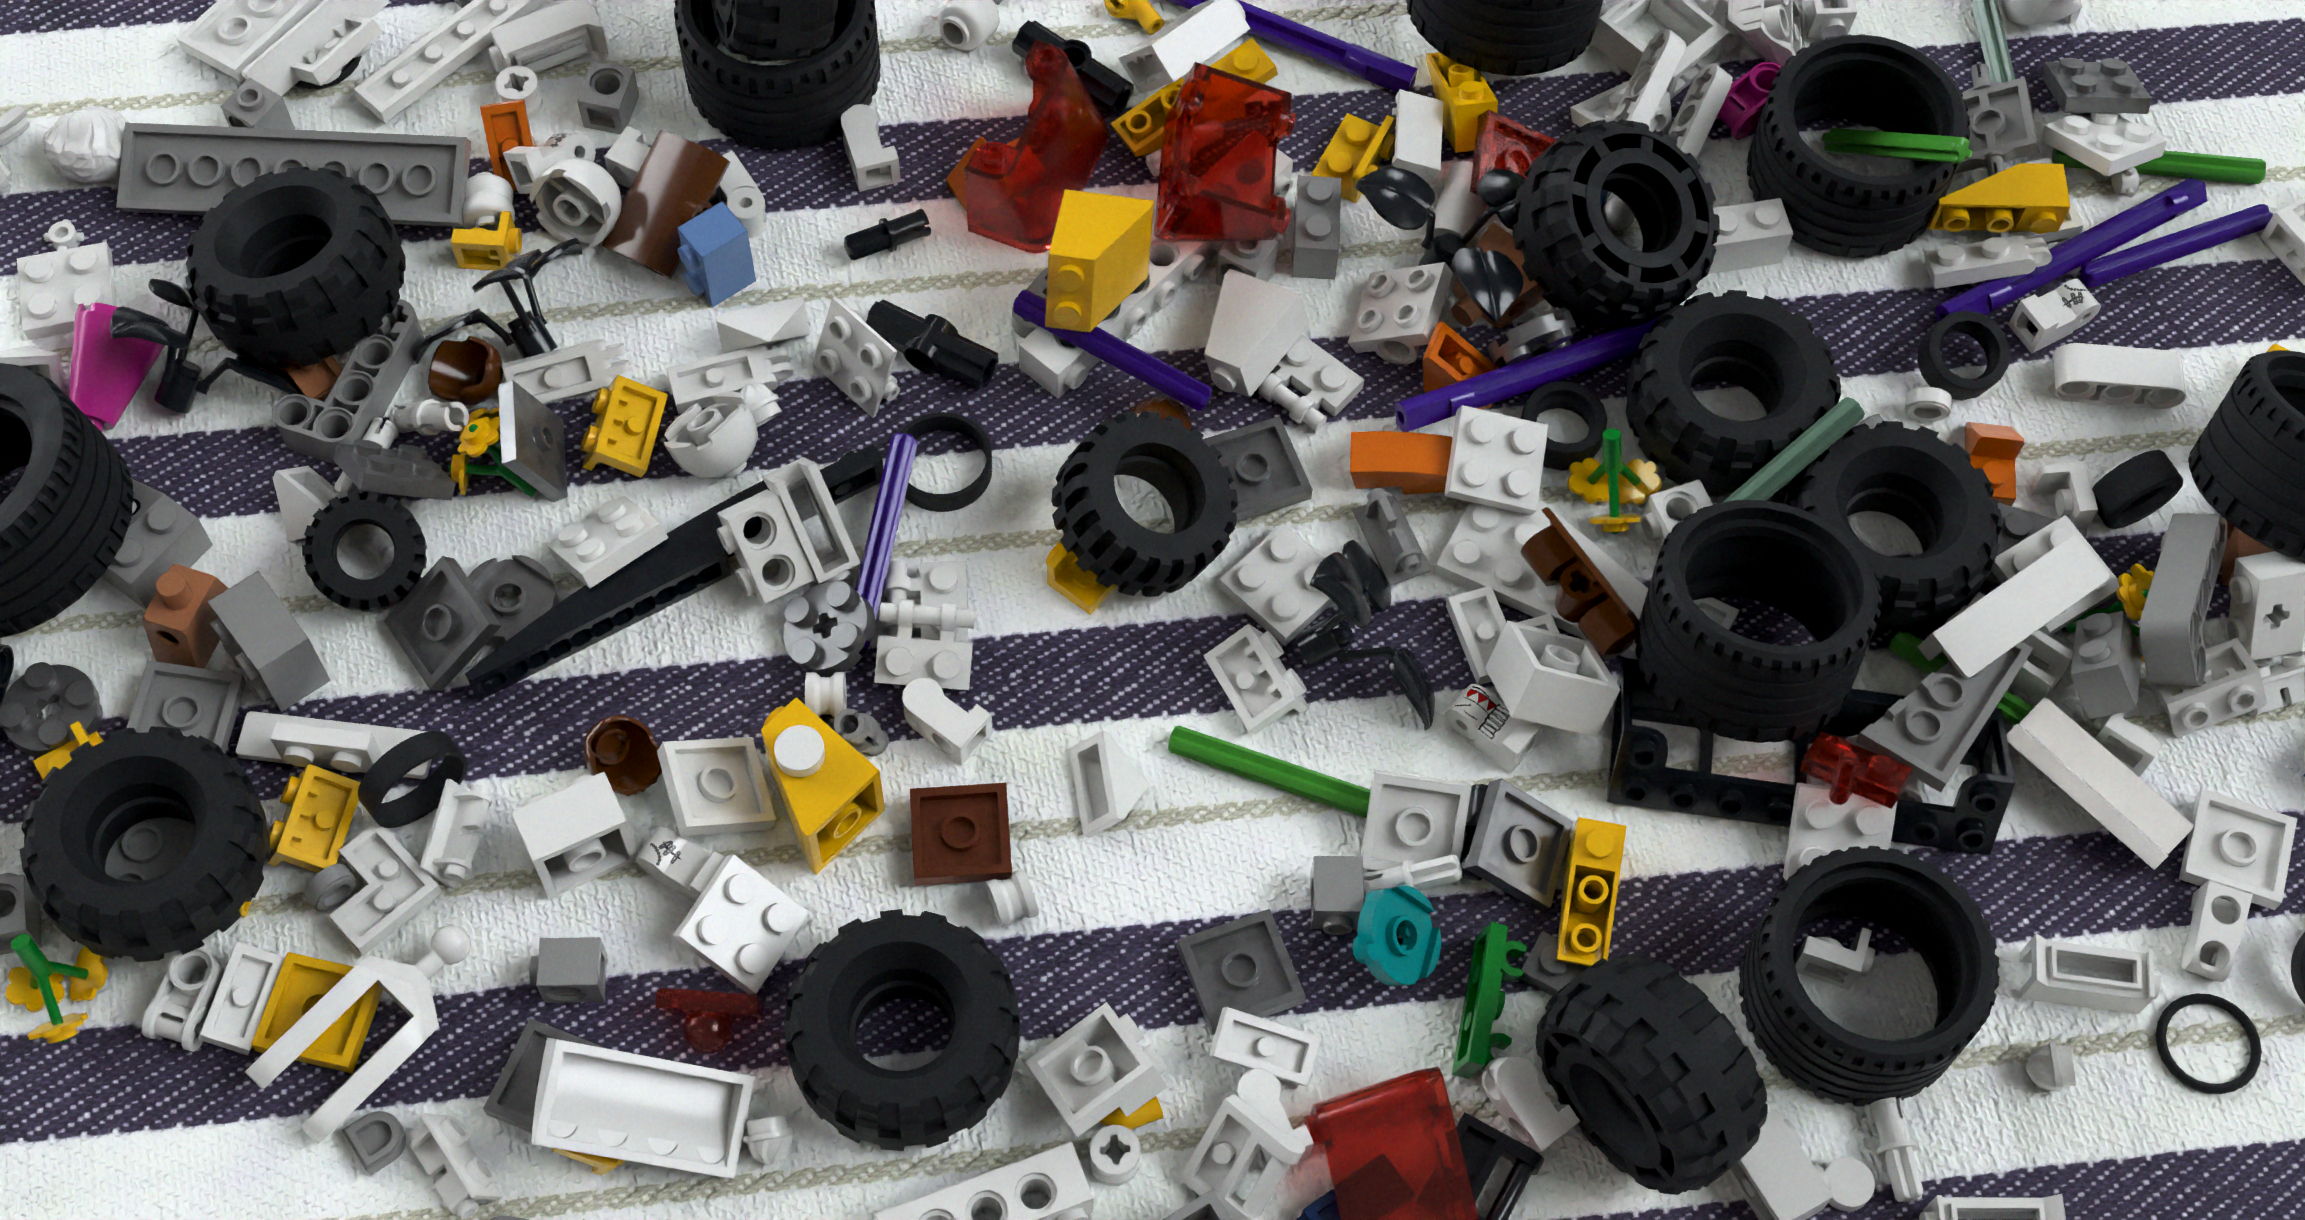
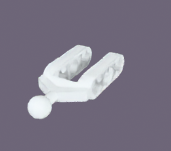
M1664 28L1660 30L1649 41L1611 121L1617 122L1623 119L1650 125L1686 48V42L1670 29ZM1715 63L1706 65L1696 75L1668 132L1670 136L1677 140L1676 146L1686 154L1691 153L1695 159H1697L1732 84V76ZM1618 196L1607 201L1602 207L1603 218L1611 230L1623 231L1634 222L1633 213Z
M455 925L443 926L438 929L432 936L431 950L415 966L369 955L365 956L262 1054L245 1073L262 1090L265 1089L376 982L411 1018L300 1125L315 1142L321 1143L439 1027L429 979L445 964H458L470 953L471 941L464 929Z

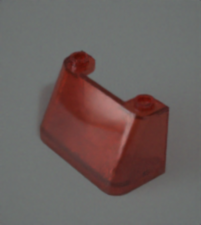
M1035 39L1025 59L1026 74L1033 80V100L1028 108L1029 122L1015 147L999 142H988L979 146L973 152L964 171L968 231L1028 253L1038 254L1050 250L1064 190H1084L1106 147L1108 128L1103 116L1064 51L1054 45Z
M1195 62L1169 109L1164 124L1154 236L1156 238L1169 242L1273 240L1278 233L1283 234L1290 220L1291 210L1286 208L1284 197L1274 195L1277 146L1282 137L1288 138L1290 136L1296 119V114L1291 112L1292 93Z
M1438 1066L1406 1073L1315 1103L1311 1107V1115L1304 1116V1124L1307 1126L1312 1137L1313 1146L1318 1145L1320 1153L1326 1155L1340 1220H1479L1446 1085Z

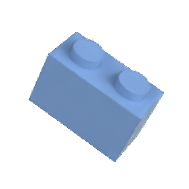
M723 201L678 227L681 247L677 251L687 271L683 273L684 281L695 296L702 294L712 308L756 282L748 231Z

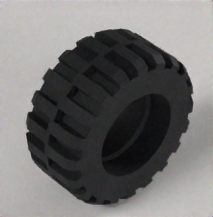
M1129 411L1118 414L1114 419L1107 418L1099 423L1091 433H1088L1068 456V459L1057 473V485L1052 489L1051 502L1054 507H1058L1052 514L1053 521L1057 530H1063L1064 536L1060 541L1066 552L1073 551L1078 558L1076 564L1084 572L1089 569L1096 574V582L1107 588L1112 584L1119 586L1118 592L1134 596L1141 590L1142 595L1145 597L1160 596L1164 591L1173 593L1183 588L1188 582L1193 581L1225 549L1230 541L1229 535L1235 530L1237 515L1232 511L1238 506L1236 490L1229 487L1234 480L1228 466L1223 467L1219 459L1222 455L1214 445L1209 447L1202 440L1204 435L1194 427L1191 430L1186 429L1182 426L1183 421L1168 415L1165 420L1160 419V413L1152 411H1142L1137 417L1136 412ZM1114 476H1134L1155 487L1164 496L1171 508L1175 524L1174 533L1168 534L1151 531L1135 522L1125 512L1118 500L1114 486Z

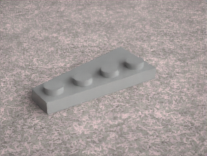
M2020 642L1969 679L1963 678L1949 660L1937 672H1932L1921 681L1919 686L1903 700L1900 699L1892 705L1874 724H1869L1863 729L1855 742L1941 793L2028 659L2033 647Z

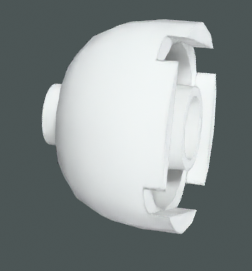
M572 158L556 162L533 183L530 192L531 203L536 199V205L540 210L536 215L539 223L553 237L562 242L577 238L582 243H591L589 247L598 245L613 230L621 212L622 200L620 189L614 178L600 165L583 158Z
M733 391L711 396L715 404L703 410L699 403H696L678 416L666 429L664 435L669 442H664V445L676 463L688 473L700 478H717L721 476L730 478L739 474L746 467V461L752 455L758 439L757 425L750 408L741 394Z

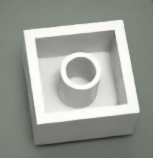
M1508 620L1485 667L1496 687V691L1501 696L1510 716L1514 720L1528 726H1534L1536 723L1551 726L1559 732L1570 736H1576L1580 733L1597 737L1620 691L1619 686L1590 641Z
M605 772L595 776L584 775L569 783L567 788L549 796L539 795L525 801L521 808L511 812L549 899L636 861L638 851Z

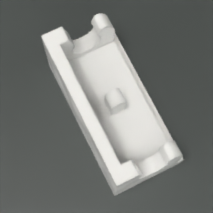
M1400 89L1395 98L1397 108H1392V117L1396 120L1395 152L1392 158V165L1417 174L1431 185L1441 170L1444 101Z

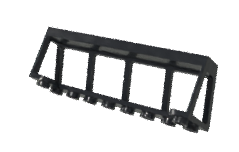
M1623 657L1617 680L1620 691L1613 704L1607 802L1790 827L1796 784H1807L1808 744L1840 747L1846 738L1859 735L1869 724H1874L1892 705L1900 699L1903 700L1906 696L1851 689L1844 706L1841 707L1840 712L1834 718H1830L1828 724L1824 727H1817L1816 731L1809 735L1804 734L1800 738L1793 740L1787 739L1794 744L1793 785L1712 774L1714 733L1705 731L1686 721L1668 708L1656 696L1653 688L1647 684L1644 679L1645 674L1639 668V660ZM1995 708L1960 764L1974 766L1977 769V775L1969 777L1961 784L1953 807L1898 799L1891 842L1990 855L2015 785L2002 709ZM1632 719L1697 728L1700 731L1698 771L1665 767L1668 757V741L1664 734L1650 727L1632 725ZM1994 752L1996 754L1999 775L1992 774Z

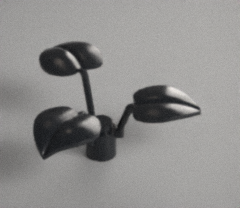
M1384 168L1367 174L1357 182L1355 188L1365 195L1374 210L1391 225L1403 230H1416L1421 228L1427 221L1425 238L1421 243V246L1427 250L1419 261L1418 266L1445 262L1451 271L1455 273L1456 278L1470 298L1493 323H1496L1502 317L1504 312L1520 295L1523 288V276L1519 268L1509 257L1495 250L1483 253L1479 246H1475L1472 249L1464 247L1495 214H1497L1504 226L1514 230L1513 225L1518 222V219L1512 215L1517 189L1522 186L1526 179L1525 177L1505 169H1493L1486 172L1479 180L1477 190L1481 200L1490 208L1479 217L1461 239L1452 233H1445L1433 238L1436 215L1429 208L1434 203L1436 197L1430 185L1417 174L1401 168Z
M573 238L543 253L540 249L520 255L509 261L503 268L487 274L472 287L474 292H478L489 284L501 283L518 315L517 318L507 323L511 332L505 331L478 308L450 319L429 333L415 350L413 358L416 363H419L432 342L454 332L460 327L483 323L502 338L507 347L514 344L522 358L556 349L558 346L545 327L547 322L541 313L532 281L543 265L552 259L568 254L582 255L580 241L577 238ZM523 279L533 314L530 310L525 312L509 280Z
M150 279L148 283V288L156 296L170 303L188 308L189 318L184 334L170 328L165 321L130 307H118L111 317L110 332L112 339L138 338L168 346L165 371L154 396V400L165 408L179 413H189L197 393L207 395L210 385L228 369L276 387L288 394H301L283 369L268 367L264 362L253 363L237 355L236 359L225 358L203 380L200 376L202 368L186 360L199 315V310L193 302L187 287L161 279ZM177 348H178V349H179V353H178V356H177V359H176V353H177Z
M1350 540L1344 544L1342 553L1334 552L1320 562L1310 582V586L1326 594L1341 611L1334 617H1329L1297 635L1299 650L1307 663L1312 667H1316L1334 657H1337L1341 664L1350 659L1377 656L1388 657L1393 677L1417 711L1424 724V731L1430 729L1433 723L1435 696L1431 680L1415 655L1405 647L1397 651L1392 646L1349 651V644L1354 642V635L1346 619L1348 618L1357 627L1364 628L1371 621V610L1367 603L1369 600L1380 613L1386 611L1391 605L1390 586L1380 567L1357 541Z

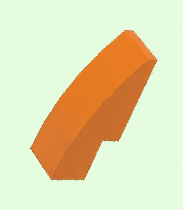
M1351 432L1350 474L1355 489L1401 486L1403 495L1445 492L1453 437L1415 432Z

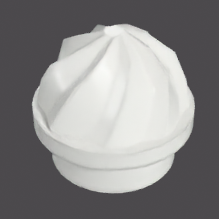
M747 384L739 392L750 408L757 427L769 422L782 413L777 404L780 398L764 384Z
M2054 1041L2033 1050L2028 1059L2026 1069L2032 1081L2039 1088L2063 1092L2062 1087L2076 1086L2071 1045L2056 1046Z
M787 1114L746 1121L748 1136H743V1141L747 1144L754 1159L761 1163L772 1165L777 1164L788 1155L795 1132L794 1128L788 1127Z

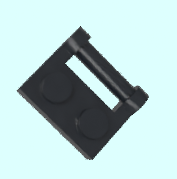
M1464 1112L1418 1197L1416 1205L1444 1220H1508L1531 1175L1539 1173L1544 1163V1158L1532 1148ZM1502 1156L1511 1161L1513 1166L1486 1218L1474 1213L1472 1209L1499 1157Z

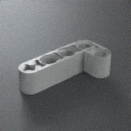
M399 299L391 314L386 313L383 317V325L370 337L365 336L358 341L325 402L301 394H290L280 398L274 404L272 419L283 442L289 449L336 464L333 460L337 443L353 445L355 440H362L373 418H383L414 362L413 357L416 348L424 339L416 312L409 302Z
M2175 513L2171 518L2140 620V643L2150 684L2200 687L2204 682L2206 652L2202 629L2227 543V522L2220 514Z

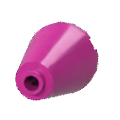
M92 302L88 311L82 303L78 305L75 313L69 398L103 432V429H114L166 345L138 338L112 339L110 320L118 307Z

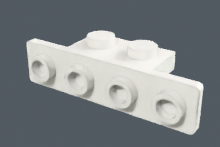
M324 0L243 69L242 75L246 80L250 77L280 96L285 94L300 80L320 86L334 81L340 76L341 68L353 58L368 52L372 47L371 42L382 33L374 19L371 18L389 3V0Z
M249 711L245 716L236 753L242 759L286 763L299 767H306L307 764H311L320 768L338 769L350 773H367L370 767L391 748L412 736L428 731ZM432 759L415 767L403 777L427 778Z

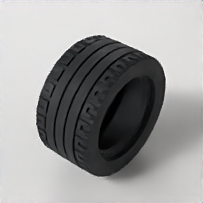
M0 363V477L17 468L28 466L14 490L0 504V638L28 631L56 617L80 599L105 573L122 546L132 517L134 494L133 482L130 478V470L126 465V461L114 445L51 379L44 377L40 372L34 371L31 368Z

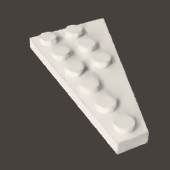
M1540 498L1538 499L1537 511L1531 516L1470 502L1435 565V574L1471 590L1492 586L1498 602L1534 618L1551 613L1557 628L1589 641L1579 629L1578 623L1564 620L1558 614L1555 608V599L1559 583L1550 587L1545 586L1521 556L1520 551L1524 544L1533 535L1550 526V520L1542 512V509L1548 507L1634 612L1638 620L1640 619L1648 588ZM1634 642L1620 655L1625 658L1638 659L1635 653L1636 643Z

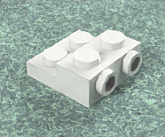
M1107 1002L1025 1061L1077 1137L1118 1107L1128 1117L1168 1087L1161 1077V1074L1168 1068L1155 1049L1149 1044L1142 1050L1138 1042L1144 1036L1128 1013L1118 1018Z

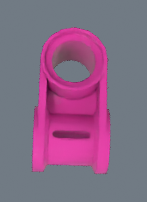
M1772 62L1757 64L1753 69L1731 84L1717 117L1732 130L1731 135L1736 140L1745 138L1758 126L1771 85L1781 68L1778 64Z

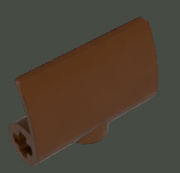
M660 130L621 205V212L613 230L603 240L602 247L626 256L652 272L671 279L681 261L677 251L681 247L678 227L712 207L708 200L710 197L713 198L731 162L702 145Z
M1545 507L1542 509V512L1550 520V526L1533 535L1524 544L1520 551L1521 556L1545 586L1550 587L1559 583L1555 599V608L1558 614L1564 620L1578 623L1579 629L1603 659H1613L1626 651L1635 642L1639 630V620L1551 509Z

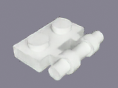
M1301 334L1272 370L1274 373L1268 375L1258 387V394L1268 402L1274 400L1290 412L1289 417L1299 425L1305 423L1318 432L1327 421V417L1319 412L1318 409L1322 407L1335 417L1363 389L1364 379ZM1291 384L1305 396L1300 398L1287 387Z
M891 561L888 568V576L885 578L883 594L888 598V603L899 604L900 599H920L921 606L942 607L943 603H955L958 609H968L967 561L920 562V578L907 577L906 563L904 561ZM883 621L884 633L888 636H897L898 623ZM913 624L912 636L940 640L941 626ZM955 627L954 641L968 642V628Z
M900 599L899 604L881 602L879 621L898 623L897 636L878 635L874 683L907 685L914 679L930 678L937 681L942 688L969 690L973 642L954 641L955 627L974 629L975 610L958 609L955 603H943L942 607L914 605V600ZM913 624L941 626L940 640L913 638Z

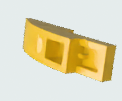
M1250 38L1189 81L1185 82L1180 77L1113 121L1111 126L1135 157L1153 153L1172 142L1174 135L1179 131L1185 133L1210 117L1217 119L1221 123L1245 108L1244 98L1278 75L1276 65L1255 40Z

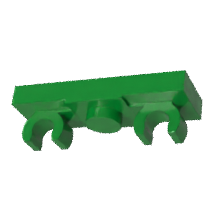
M1491 922L1475 936L1452 1075L1469 1079L1482 1069L1484 1071L1486 1065L1495 1059L1491 1054V1047L1505 1050L1512 1043V1038L1504 1033H1493L1490 1035L1492 1022L1499 1019L1505 1004V992L1500 990L1501 981L1515 982L1523 975V970L1508 964L1506 955L1520 958L1527 950V946L1519 941L1511 940L1506 942L1508 930L1506 925Z

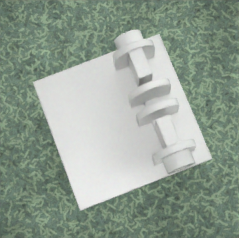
M835 296L831 300L812 364L874 418L876 417L881 400L885 398L887 401H892L900 392V387L897 386V379L890 375L897 350Z

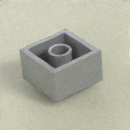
M256 571L208 601L217 619L210 622L211 627L222 641V646L237 668L241 667L248 677V682L262 702L271 697L279 710L283 712L331 681L310 639L259 571Z

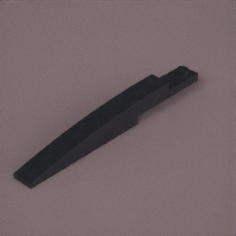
M874 444L862 450H852L843 455L839 461L820 470L835 505L881 482L883 461ZM764 480L668 532L666 540L592 588H588L586 585L502 644L465 673L476 700L479 702L731 576L728 558L734 556L735 553L728 554L719 539L717 529L722 527L717 513L766 489L769 490ZM804 484L788 491L801 522L817 514ZM759 516L752 517L745 523L743 529L745 538H753L760 532L762 521Z

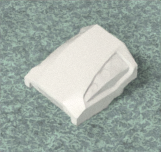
M1728 0L1729 22L1753 48L1770 62L1776 63L1779 66H1785L1786 61L1791 56H1796L1797 51L1802 49L1803 13L1796 0Z

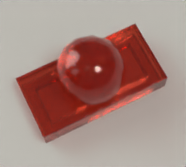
M660 988V990H657L655 1008L663 1014L688 1015L682 1027L683 1038L688 1047L693 1051L706 1055L722 1050L730 1041L733 1032L731 1019L762 1021L764 1003L757 995Z

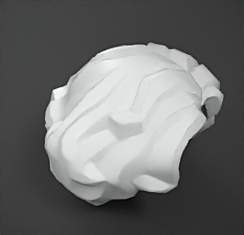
M91 105L76 112L63 114L55 122L54 126L45 132L42 141L44 145L43 151L55 172L68 179L80 182H103L117 179L120 176L125 122H129L119 112L97 105Z

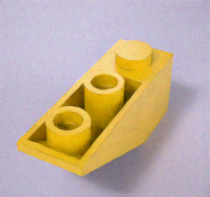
M1440 52L1426 53V62L1435 97L1438 100L1444 101L1443 127L1445 135L1455 153L1497 148L1498 100L1481 72L1475 70L1474 67L1471 68L1459 64Z
M2019 163L1946 195L1938 200L1928 222V230H1946L1949 232L1980 230L1993 233L2032 231L2037 234L2058 232L2071 207L2064 164Z
M1578 817L1571 829L1563 878L1556 961L1587 967L1592 966L1603 958L1608 961L1626 825Z

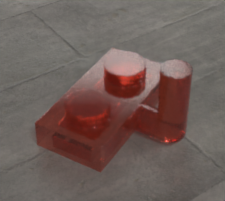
M1821 732L1805 754L1800 771L1832 784L1829 799L1835 805L1845 804L1852 793L1892 809L1908 785L1913 768L1898 763L1888 756L1878 755L1851 744L1844 738Z

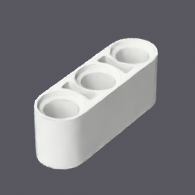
M2070 343L2058 347L2053 352L2055 394L2061 400L2152 409H2168L2176 407L2185 401L2186 390L2183 360L2181 355L2174 351Z

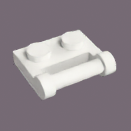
M1233 1094L1224 1099L1179 1179L1200 1196L1213 1189L1232 1220H1264L1265 1213L1263 1211L1290 1165H1297L1305 1152V1146L1295 1136L1282 1133ZM1263 1147L1272 1156L1247 1199L1242 1200L1235 1194V1191L1260 1148Z

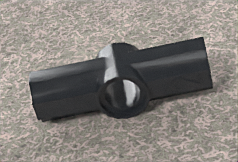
M1028 20L1023 24L1012 42L1013 52L1053 77L1054 84L1061 93L1069 96L1080 95L1109 115L1116 114L1118 116L1126 108L1134 92V84L1092 58L1090 47L1085 42L1074 39L1065 40L1036 20L1033 22Z
M884 299L880 302L876 301L868 312L865 323L897 351L903 353L905 359L914 368L927 374H933L940 370L978 389H981L983 386L986 387L992 379L999 362L998 353L959 335L955 326L945 318L935 314H928L925 318H922Z

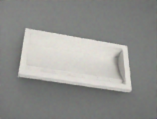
M547 1037L536 1094L531 1144L734 1179L755 1076Z

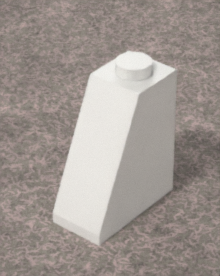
M1229 269L1225 273L1204 352L1211 373V379L1218 388L1225 392L1233 391L1249 398L1253 395L1310 325L1300 293L1233 269Z

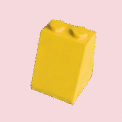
M1064 190L1048 257L1045 327L1090 333L1147 279L1154 210L1153 200Z
M796 697L786 707L780 706L770 713L764 722L761 733L771 774L808 867L817 875L885 811L879 769ZM791 726H809L815 729L823 739L825 747L824 763L817 772L810 776L792 777L784 773L777 764L774 752L775 741L781 732Z

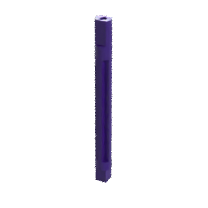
M1208 0L1166 1L1191 9ZM1237 0L1243 7L1246 15L1245 20L1251 28L1247 31L1248 33L1337 67L1346 73L1397 93L1400 89L1411 92L1413 89L1418 68Z
M2189 178L2050 248L2052 260L2049 264L2036 267L2029 274L1987 280L1935 307L1938 322L1950 313L1965 310L1986 315L2082 266L2084 263L2092 261L2207 202L2205 182Z
M1657 318L1640 324L1622 327L1396 402V424L1402 432H1409L1456 416L1457 409L1462 405L1479 408L1536 389L1546 383L1556 382L1633 356L1644 334L1652 329Z

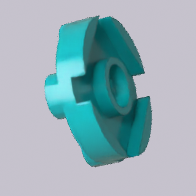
M1410 886L1373 890L1367 894L1359 915L1358 936L1354 939L1352 948L1356 960L1360 964H1366L1371 974L1380 982L1394 987L1416 984L1415 982L1418 979L1427 978L1434 971L1441 951L1440 927L1432 928V922L1428 913L1435 911L1427 897L1419 890ZM1397 927L1398 934L1400 935V937L1403 938V943L1401 945H1399L1397 941Z

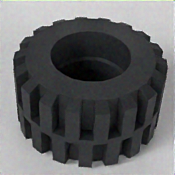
M354 491L348 492V496L340 499L335 497L329 500L327 507L323 510L319 508L313 515L315 519L311 526L307 525L304 533L306 541L305 545H302V556L305 558L306 565L304 567L308 576L323 595L344 608L360 610L362 612H373V610H385L393 607L394 603L403 600L422 579L421 574L423 569H426L427 545L421 527L413 514L403 507L399 501L390 496H382L379 492L368 491V493H359ZM364 524L374 525L383 529L390 536L394 545V558L390 567L382 575L368 580L357 579L348 575L341 568L337 559V547L343 535L350 529Z

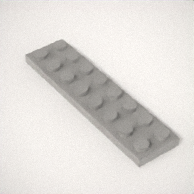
M125 122L116 208L123 212L205 215L211 207L216 208L223 201V196L236 187L242 188L254 182V178L269 172H273V174L286 172L287 168L308 167L313 171H317L319 168H327L339 171L344 177H352L360 185H365L371 190L382 204L393 224L464 227L462 212L469 173L471 141L467 137Z

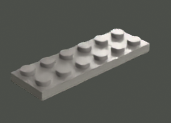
M147 660L126 728H134L137 733L149 732L151 726L180 729L183 736L193 735L198 738L201 735L219 745L221 750L226 753L246 685L244 675ZM156 817L135 824L127 829L111 847L105 865L106 874L115 879L135 882L153 879L165 874L174 868L189 851L195 835L194 825L173 817Z

